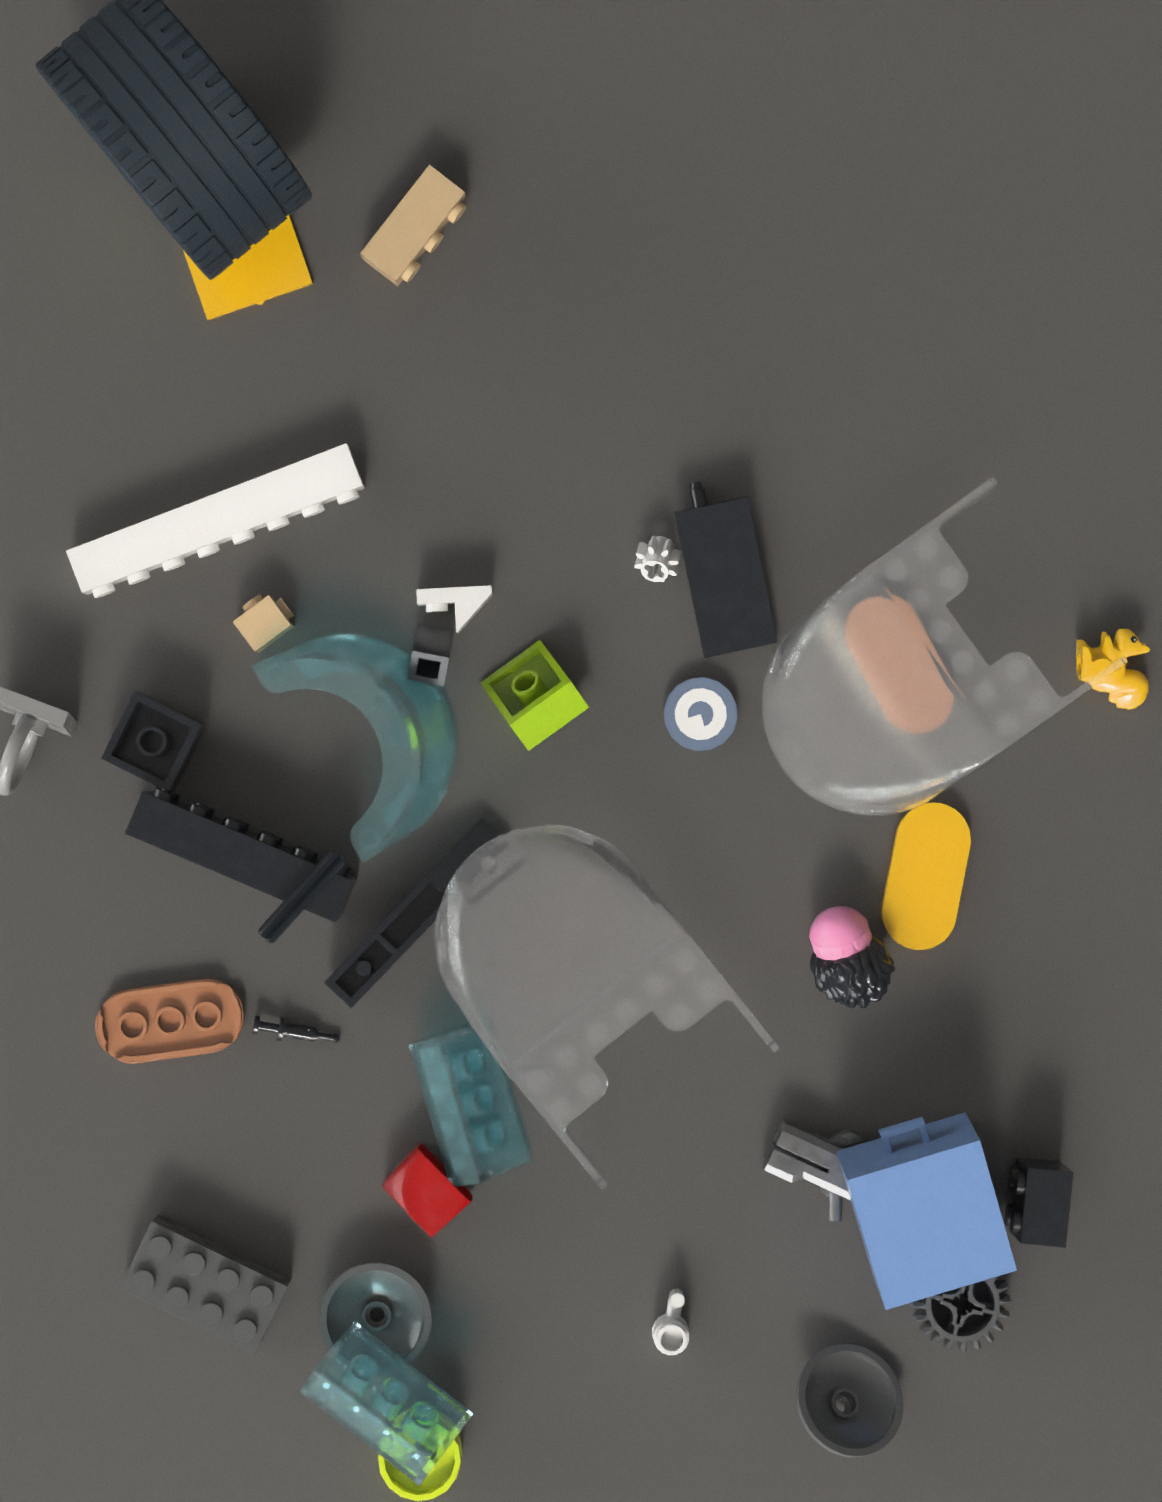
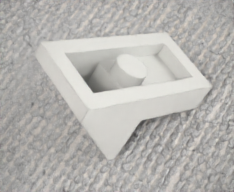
M491 585L416 589L417 605L426 606V612L448 611V604H455L457 634L493 595Z

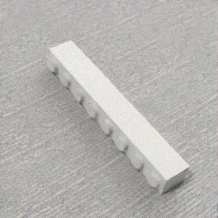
M345 443L66 550L81 592L87 595L93 593L94 598H99L116 591L114 585L128 580L129 585L150 578L149 571L159 567H163L164 571L178 568L185 564L184 558L198 553L199 558H203L220 551L219 544L233 540L234 545L253 539L255 537L253 531L267 526L269 531H273L289 525L288 518L302 513L303 517L307 518L321 513L325 510L323 504L336 499L339 505L360 497L358 491L365 489L350 447Z

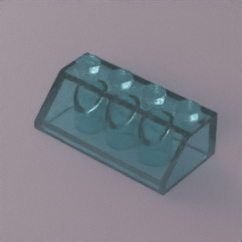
M490 1018L439 1032L408 1044L448 1180L455 1187L482 1183L532 1161Z
M356 1321L351 1324L318 1363L300 1390L303 1395L419 1486L473 1416L471 1411Z

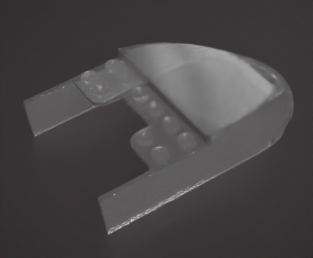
M994 477L849 579L799 620L777 647L766 672L762 695V715L768 742L779 764L791 780L807 794L825 805L840 811L869 816L900 813L923 805L945 792L1128 662L1125 656L1120 657L1067 696L1061 697L1054 691L1027 654L1011 652L991 666L984 660L945 606V604L961 594L966 588L968 573L962 562L940 534L939 529L995 490L998 482Z
M544 824V826L518 828L497 836L474 851L456 870L446 887L447 889L442 897L440 907L437 910L434 932L438 968L446 988L467 1021L508 1077L515 1082L602 1190L608 1186L602 1169L568 1129L567 1125L606 1093L608 1087L607 1076L593 1057L651 1011L655 1013L669 1030L676 1032L684 1031L698 1022L721 1002L731 1000L772 1052L775 1053L780 1049L635 865L614 845L599 836L578 830L575 827Z

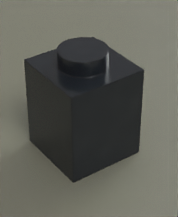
M417 624L407 680L444 687L454 630Z

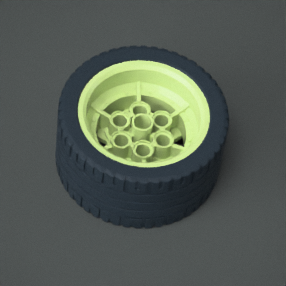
M162 0L111 1L97 12L98 15L96 17L92 16L81 25L79 31H74L64 39L60 47L56 46L41 58L35 67L201 272L209 280H212L233 264V259H239L251 249V245H256L269 234L268 231L274 230L284 222L288 214L291 216L311 200L312 193L294 164L256 113Z

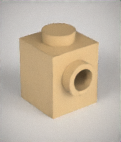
M260 594L248 601L242 607L245 613L233 621L240 633L257 653L295 627L289 620L294 614L282 598L275 601L272 596L268 595L263 599Z

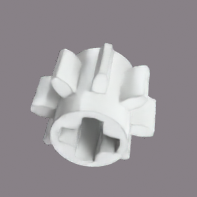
M652 536L648 544L644 542L639 543L634 567L641 569L645 579L653 582H664L668 574L677 576L682 551L675 549L671 539L662 536Z

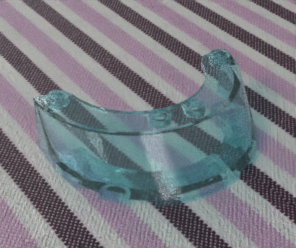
M347 634L329 635L302 642L251 666L261 684L268 691L284 693L299 689H316L336 694L356 706L374 728L382 752V778L373 803L361 819L354 824L350 837L353 847L362 863L412 835L434 813L448 788L452 776L456 748L455 730L448 704L440 688L437 685L407 680L411 656L386 642L374 638Z

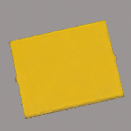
M289 214L284 222L274 230L268 231L269 234L256 245H251V249L239 259H233L234 263L212 280H209L184 251L207 320L254 304L262 305L266 300L313 284Z

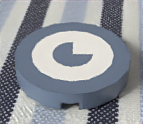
M706 677L690 678L677 685L668 695L663 709L665 726L671 738L682 747L694 751L712 750L725 743L734 732L738 719L737 704L731 692L719 681Z

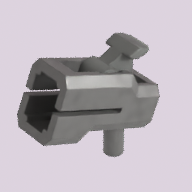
M783 1120L774 1138L777 1146L771 1144L762 1165L763 1169L791 1183L805 1179L820 1186L822 1193L828 1196L827 1220L842 1221L843 1197L850 1200V1196L836 1151L849 1148L852 1144L861 1142L862 1136L849 1128L829 1137L818 1136Z

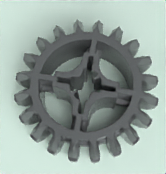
M1000 1276L984 1280L989 1290V1303L973 1295L974 1284L911 1302V1307L920 1309L912 1317L915 1322L925 1321L919 1330L923 1335L933 1332L930 1341L934 1345L939 1344L944 1338V1348L947 1351H951L955 1341H958L959 1350L966 1352L967 1342L971 1341L975 1349L978 1350L981 1348L978 1338L984 1336L987 1341L993 1342L994 1337L990 1329L992 1327L997 1331H1003L1004 1326L997 1318H1009L1010 1312L1007 1309L1000 1307V1305L1011 1303L1010 1295L1001 1293L1009 1287L1006 1280H997ZM964 1293L969 1302L965 1306L961 1303L962 1308H957L952 1300L955 1296L959 1298V1294ZM931 1299L939 1301L940 1304L948 1307L947 1318L949 1322L947 1327L940 1324L933 1317ZM984 1313V1316L974 1325L959 1329V1327H963L965 1319L970 1315H983Z

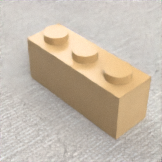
M429 164L361 251L362 259L397 287L403 280L408 283L420 269L421 265L418 263V260L427 250L429 253H432L442 241L444 235L440 232L449 221L453 224L456 223L466 210L467 206L464 204L466 200L465 192Z

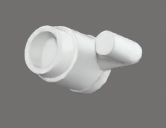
M680 1289L671 1290L666 1313L659 1316L654 1321L652 1327L654 1343L657 1349L666 1355L681 1353L689 1342V1328L685 1319L681 1317L685 1298Z

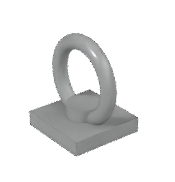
M0 687V709L15 715L11 724L14 726V729L0 761V795L8 796L15 791L22 780L33 755L38 736L44 737L46 729L50 728L72 737L77 722L67 711Z

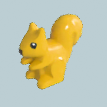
M1121 627L1116 631L1113 643L1110 635L1103 631L1101 633V643L1098 647H1090L1084 640L1078 639L1076 640V671L1078 679L1084 681L1094 690L1109 693V701L1115 703L1117 708H1126L1127 710L1137 708L1147 698L1149 681L1140 671L1126 669V659L1130 656L1147 653L1150 651V648L1145 643L1140 642L1135 633L1126 627Z

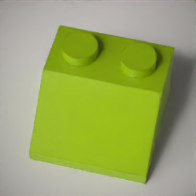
M541 640L480 682L528 751L589 708Z

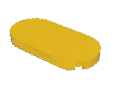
M935 802L921 804L911 809L897 826L881 906V918L888 934L898 944L909 949L926 950L936 947L946 940L955 926L970 851L971 835L968 824L963 816L948 805Z

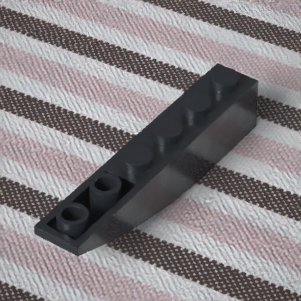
M481 818L324 983L352 1008L509 843Z

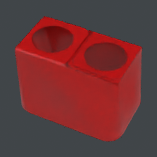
M419 1142L387 1177L382 1188L432 1238L472 1202L473 1196L423 1143L419 1146Z

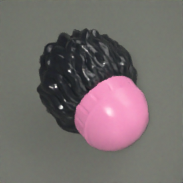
M830 907L817 915L810 927L809 933L813 947L810 969L814 976L816 988L819 989L820 993H825L827 999L834 1000L835 1003L843 1004L852 1009L857 1004L860 1008H866L870 1002H879L883 995L887 993L891 973L895 971L894 961L886 949L882 937L871 931L867 919L859 911L851 907Z

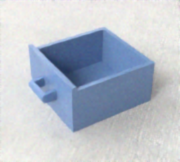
M966 1112L925 1124L923 1117H918L879 1129V1139L836 1151L873 1277L886 1310L1017 1271L981 1141Z

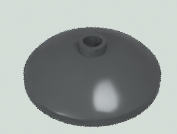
M366 1262L347 1269L331 1283L320 1307V1331L326 1347L342 1365L361 1374L385 1375L406 1367L421 1353L430 1335L432 1309L425 1289L411 1273L391 1263ZM375 1307L381 1308L384 1311V1317L381 1319L373 1318L371 1310Z
M854 1344L832 1345L810 1358L799 1375L796 1387V1404L800 1419L809 1435L824 1449L843 1457H864L884 1448L896 1435L903 1416L902 1390L893 1370L873 1351ZM837 1400L844 1404V1412L837 1408Z

